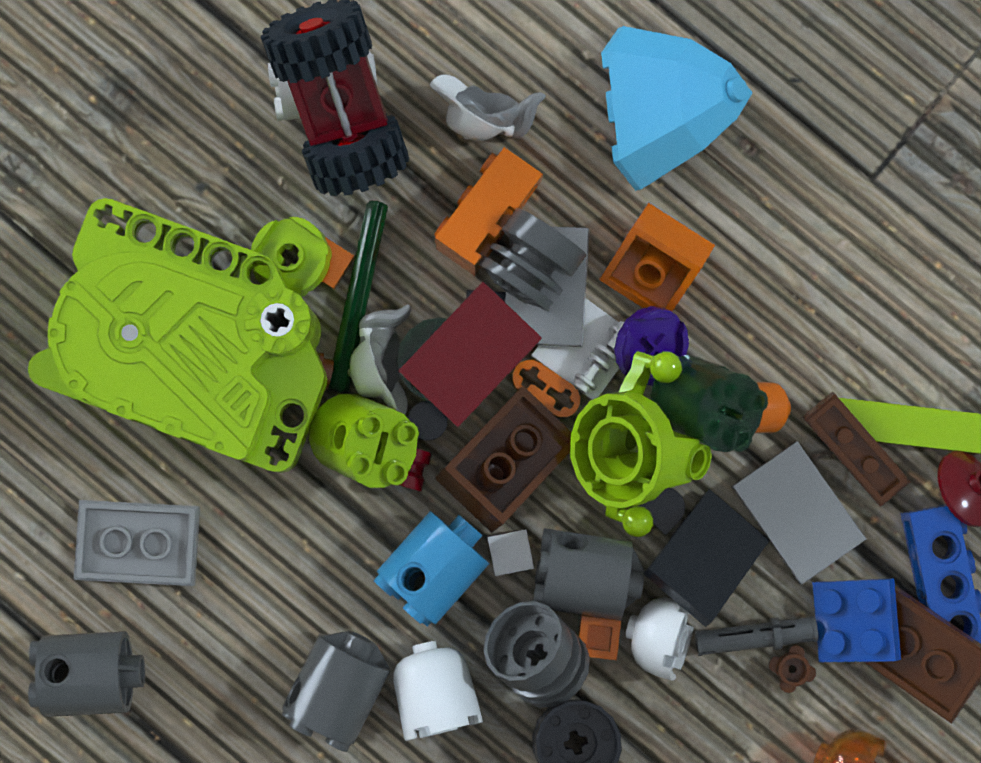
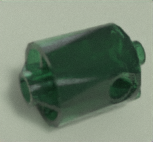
M683 355L679 357L682 363V371L676 380L671 383H661L656 379L654 380L650 399L657 403L669 419L673 431L696 438L700 443L707 445L714 451L730 452L735 450L742 452L750 446L752 437L760 425L763 411L767 407L768 397L748 375L730 371L725 366L698 356Z

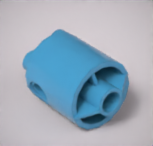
M430 511L376 571L379 575L373 581L389 596L393 595L398 600L401 597L405 599L407 603L403 606V609L417 622L423 623L427 627L431 623L436 625L490 564L473 548L483 535L460 515L448 526ZM424 574L425 583L423 587L415 591L416 579Z

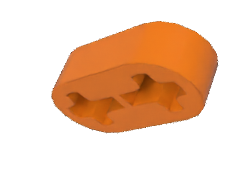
M525 360L515 367L512 383L517 391L522 387L523 378L519 375L522 370L529 372L532 368H535L539 371L536 378L545 384L546 387L542 391L537 386L531 384L526 389L555 417L567 418L578 410L580 405L578 390L555 372L535 360ZM551 388L558 394H562L564 390L571 393L569 401L573 403L572 408L563 407L560 411L556 410L553 407L556 400L546 393L548 389Z

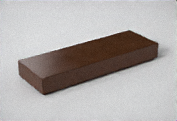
M833 391L802 416L880 507L911 483L908 477Z

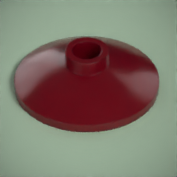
M963 451L948 453L941 459L937 473L938 485L943 500L953 515L961 522L971 527H981V462L971 454Z

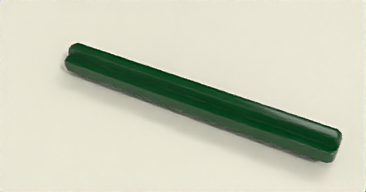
M372 200L366 204L333 357L332 377L328 388L340 393L348 392L351 383V377L348 375L350 358L359 345V323L366 313L388 211V205L383 202Z

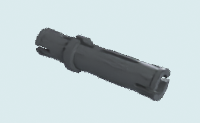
M815 616L779 621V618L776 617L770 618L769 622L702 631L696 630L695 641L698 656L772 646L774 650L783 649V645L818 642V628Z

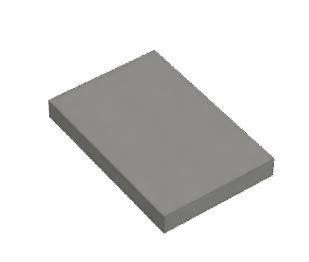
M552 227L586 253V257L572 277L554 270L550 277L559 284L563 291L560 295H557L545 287L542 288L540 293L554 303L549 312L537 306L524 304L507 292L505 303L542 337L536 345L583 347L590 230L589 228ZM509 239V249H511L514 242Z
M798 441L731 486L762 532L770 540L769 542L797 582L801 585L866 540Z
M79 500L74 580L195 586L200 506Z

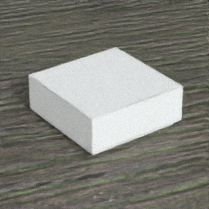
M526 529L487 537L495 576L534 569Z

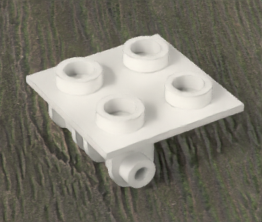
M586 299L583 347L538 345L531 356L593 400L600 396L619 370L614 347L617 334L624 322H618Z

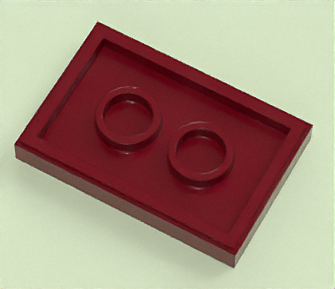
M482 282L398 371L453 424L459 427L533 349L542 337L491 288Z

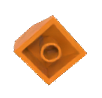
M648 203L599 280L642 308L655 306L673 311L702 269L715 245Z

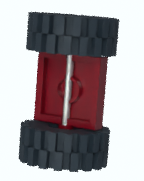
M328 0L324 4H321L320 1L312 3V6L304 8V6L297 8L296 12L292 14L286 13L281 16V20H274L269 24V28H264L261 40L276 79L279 78V81L288 82L308 141H305L303 144L302 154L315 189L324 195L329 192L330 196H338L341 192L344 193V196L353 195L355 190L360 189L361 192L369 190V186L374 184L378 187L385 183L384 179L396 177L398 175L397 170H404L406 162H409V154L397 119L392 114L387 116L367 58L369 49H372L373 45L360 4L358 5V2L355 0L351 2L350 0H340L339 2L337 0Z

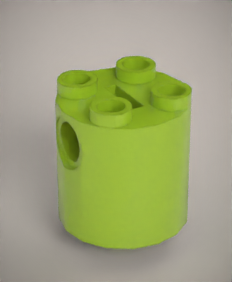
M340 394L328 399L316 411L310 427L309 442L314 456L322 465L369 488H385L390 485L402 484L406 480L408 471L416 457L419 431L418 427L410 422L405 414L357 394Z

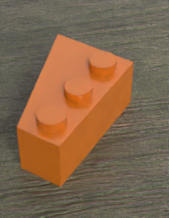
M505 147L498 155L490 154L479 171L483 174L474 187L469 185L457 202L458 208L450 218L447 216L434 234L436 249L474 276L481 268L478 264L483 256L489 257L491 254L490 246L492 243L498 244L505 234L502 228L515 209H523L542 182L543 174Z

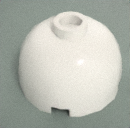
M663 597L653 599L642 608L639 616L632 615L626 629V638L632 639L631 651L636 663L645 671L671 681L676 679L672 669L681 670L694 629L693 626L686 625L689 613L672 598Z

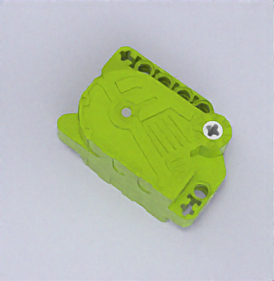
M103 198L92 203L73 247L72 257L78 271L61 288L59 292L61 294L55 304L52 317L49 318V348L38 352L29 361L28 373L31 380L43 388L263 469L278 473L288 472L293 469L299 461L328 380L326 371L316 351L320 343L321 326L319 319L299 294L287 288L277 266L269 257L113 199ZM104 215H115L119 220L126 223L125 230L113 223L105 225L102 222V218ZM147 224H154L156 227L154 238L146 243L140 242L138 233L141 227ZM183 238H192L194 240L193 251L184 257L177 256L175 251L177 243ZM223 251L230 252L232 254L231 265L222 271L215 270L213 267L215 256ZM260 265L270 267L271 273L268 281L260 285L251 282V272L255 267ZM292 405L300 406L304 413L303 421L297 427H288L283 420L285 410ZM279 428L287 434L297 435L295 442L290 439L286 440L283 451L288 453L289 457L287 461L280 460L276 466L274 465L275 458L269 454L271 448H279L284 437L275 435Z

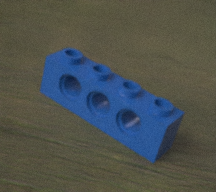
M946 504L900 513L918 601L948 622L956 615L961 616L964 621L963 632L981 643V593L978 589H974L971 574L975 573L976 566L972 552L966 550L963 534H967V525L957 519ZM939 536H942L948 544L947 553L941 558H938L932 550L933 542ZM950 575L956 582V590L950 597H945L941 592V582L946 576Z

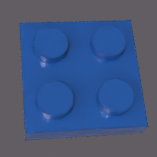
M894 578L812 582L815 619L818 628L817 646L819 662H886L901 660Z

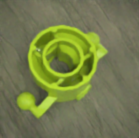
M637 351L633 356L631 369L624 378L619 392L607 393L590 400L577 415L571 432L570 457L577 479L589 496L606 506V517L621 522L625 532L632 537H643L653 527V517L650 511L638 505L655 500L667 488L703 478L710 467L712 458L709 446L700 443L696 438L673 431L669 419L657 403L643 396L650 374L661 383H671L680 376L682 363L677 355L668 351L658 353L656 356Z

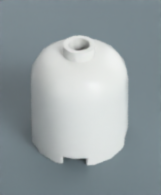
M436 641L412 646L414 654L403 658L396 665L393 673L405 741L417 738L416 731L419 732L420 738L457 730L458 727L469 725V722L470 726L482 723L479 704L464 656L458 650L450 647L437 648Z

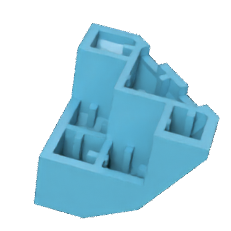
M622 26L616 30L601 52L603 69H609L611 90L606 92L609 123H615L617 145L611 146L613 163L635 191L643 189L703 151L738 118L752 95V91L730 62L692 39Z

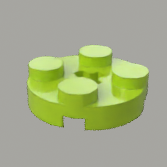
M289 217L290 219L274 220L266 224L258 232L252 243L251 250L269 257L279 269L287 288L293 290L301 297L306 296L308 292L314 290L325 278L332 257L331 248L324 234L311 222L303 218ZM297 247L299 250L297 253L299 257L297 263H291L288 267L283 266L286 261L282 256L283 252L286 249L292 252ZM260 265L253 270L256 279L261 284L268 281L271 273L270 267Z

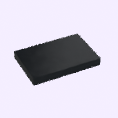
M708 489L643 574L703 626L707 627L715 619L770 540L713 491Z

